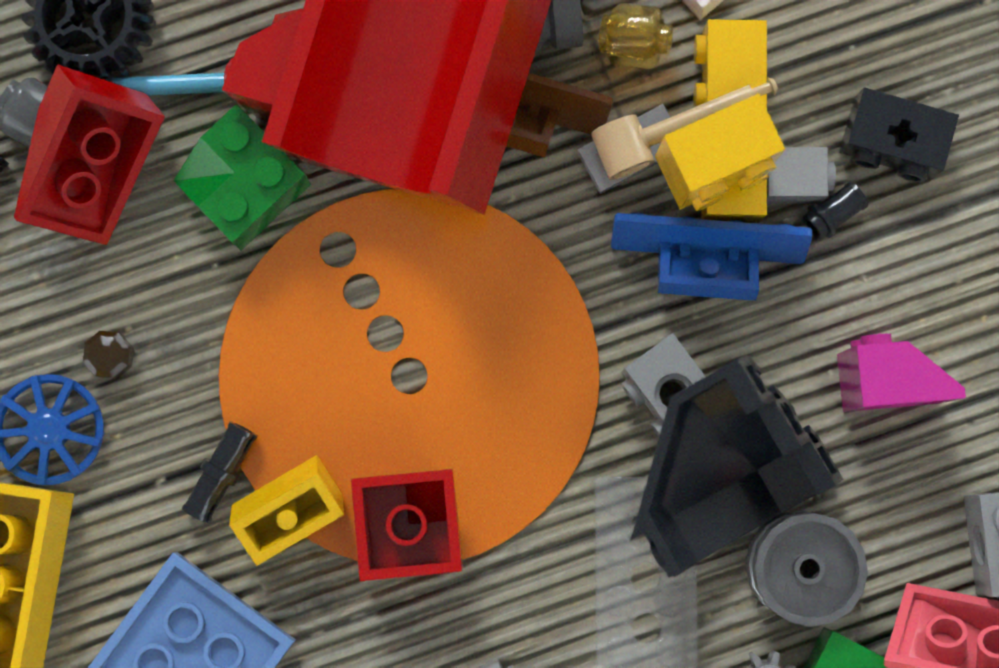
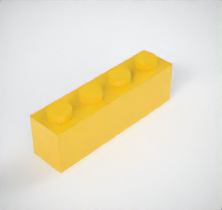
M707 20L702 35H695L694 64H702V83H695L693 107L747 85H750L751 89L767 83V20ZM764 94L760 97L767 109V94ZM767 179L742 191L739 184L729 187L730 190L722 194V200L701 210V219L740 220L743 222L760 223L767 215Z

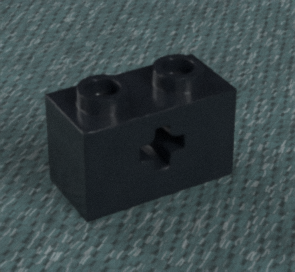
M864 87L853 100L839 153L851 156L850 162L860 167L878 169L879 165L898 170L897 175L905 180L923 183L927 179L932 180L944 171L959 114ZM893 130L900 132L899 140L905 142L900 148L894 145L895 137L889 135Z

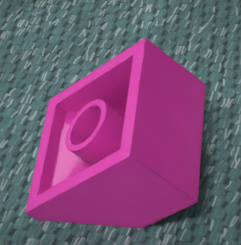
M890 333L861 336L860 340L850 341V349L837 354L843 412L942 404L966 398L965 388L909 341L892 342Z

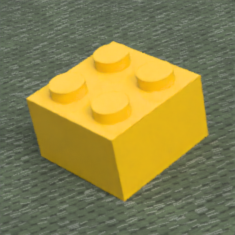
M759 93L663 136L655 158L679 209L681 210L693 204L695 210L699 211L722 200V194L730 190L729 187L739 184L742 191L768 179V173L777 168L775 162L786 149Z

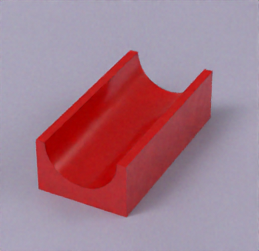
M305 0L262 142L310 165L485 215L551 0Z

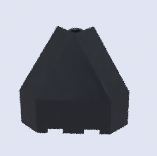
M749 355L733 360L670 397L631 540L642 534L645 535L655 560L664 569L668 578L680 575L710 554L816 494L819 495L843 480L817 433L810 425L802 428L796 417L795 408L775 385L768 389L760 378L761 371L759 366Z

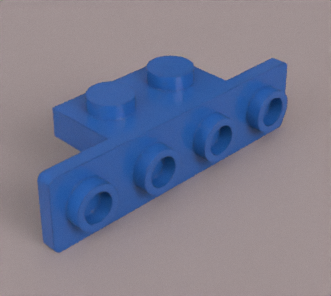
M638 212L630 214L617 213L614 216L611 248L614 250L659 253L658 293L756 301L759 292V261L804 263L812 241V229L795 227L790 224L768 225L745 223L740 220H703L690 216L677 218L651 216Z

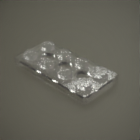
M594 477L596 668H698L696 564L680 575L668 578L664 569L655 560L649 542H641L636 538L631 540V522L638 514L648 477ZM647 562L657 568L659 582L654 589L642 592L633 586L631 574L638 564ZM643 613L655 615L660 624L657 637L649 642L637 640L632 633L634 619Z

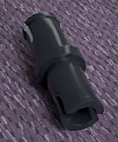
M232 421L227 425L228 428L211 459H204L200 466L203 473L187 502L182 506L183 511L202 522H211L212 516L229 485H236L240 477L236 473L253 442L258 437L254 432Z

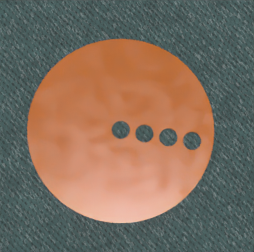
M397 189L364 193L339 201L314 213L280 238L258 262L245 281L233 305L223 337L219 364V396L225 429L227 430V425L232 421L258 435L240 466L254 490L256 491L315 455H318L343 494L344 515L306 538L333 553L358 561L351 488L352 478L453 469L462 560L500 545L525 529L547 509L573 475L586 449L593 428L598 405L600 380L598 349L586 305L574 281L545 243L524 225L490 205L487 206L485 215ZM335 232L349 235L356 245L354 259L348 265L339 268L326 264L320 254L322 241L329 234ZM354 275H370L379 285V298L368 309H355L345 300V284ZM391 316L397 319L403 327V340L392 351L382 352L376 350L369 343L367 337L369 325L378 317ZM405 358L419 360L427 370L425 386L414 394H404L398 391L391 380L393 367L397 362Z

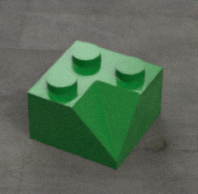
M236 103L200 137L173 181L223 234L242 251L293 203L311 183L305 173L284 152L262 142L264 131Z

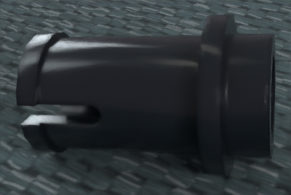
M848 182L843 188L819 205L815 203L810 204L807 208L808 213L802 217L803 222L807 228L812 229V235L819 240L825 236L832 238L838 226L868 207V201L855 183Z

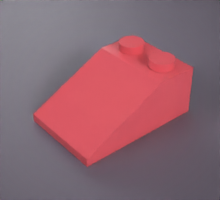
M906 583L884 658V666L887 668H999V601Z

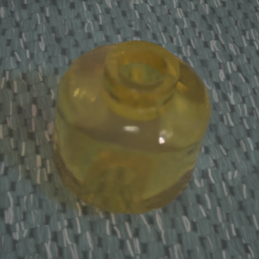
M620 3L613 8L611 14H604L599 31V49L601 53H606L608 61L612 65L650 70L657 65L661 54L669 55L671 51L673 26L665 25L663 12L658 7Z

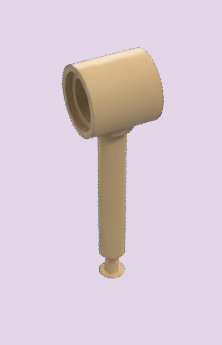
M768 77L769 82L751 89L750 85L744 86L643 129L637 115L624 116L598 127L591 133V136L609 180L629 176L652 165L655 159L650 147L661 143L663 136L757 93L762 96L773 91L775 95L778 90L775 80Z

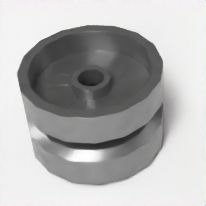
M802 510L781 513L764 523L750 541L745 562L749 585L759 601L788 622L808 627L831 624L851 612L864 593L868 575L865 551L853 531L835 518ZM806 559L813 561V570H806L802 576L800 573L801 563Z

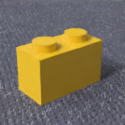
M315 455L232 504L229 526L255 565L258 566L343 516V494L318 455Z

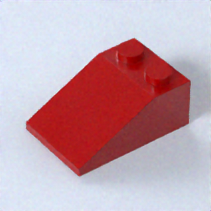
M57 64L38 108L14 213L15 220L107 245L165 118L164 114L145 93Z

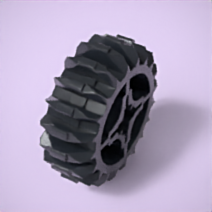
M25 0L35 10L21 14L22 21L26 25L31 26L30 29L23 33L24 39L29 44L35 45L31 54L39 62L46 61L44 68L52 75L58 64L94 77L98 74L100 79L111 82V71L117 69L123 76L129 75V68L125 65L129 58L134 62L143 63L144 57L137 50L138 45L144 47L152 46V38L143 32L156 27V20L153 16L146 14L154 8L152 0ZM65 1L67 4L66 14L56 23L57 29L54 30L56 14ZM80 6L88 14H93L94 25L99 31L98 36L90 27L86 28L85 17L79 9ZM125 10V21L122 30L113 42L111 37L112 26L121 18L120 13ZM85 43L95 44L101 50L87 55L64 51L72 45L77 48Z

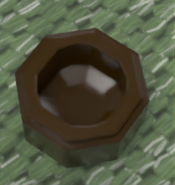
M98 331L85 342L83 362L94 376L118 379L132 367L134 348L124 335L119 332Z

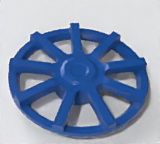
M35 375L18 383L0 399V460L4 467L18 478L37 485H57L76 478L95 460L103 442L104 421L96 399L80 383L60 375ZM54 383L63 385L52 408L46 406L42 384ZM31 387L37 407V412L31 413L14 401L21 393ZM75 390L89 405L65 416L62 414V409L71 391ZM8 408L27 421V426L24 428L3 429L4 418ZM88 415H94L95 437L71 431V423ZM26 436L28 442L11 458L6 450L3 438ZM68 440L92 446L86 458L79 465L64 446ZM34 449L40 450L37 475L31 474L18 466ZM52 450L57 451L70 470L69 472L48 477L49 455Z

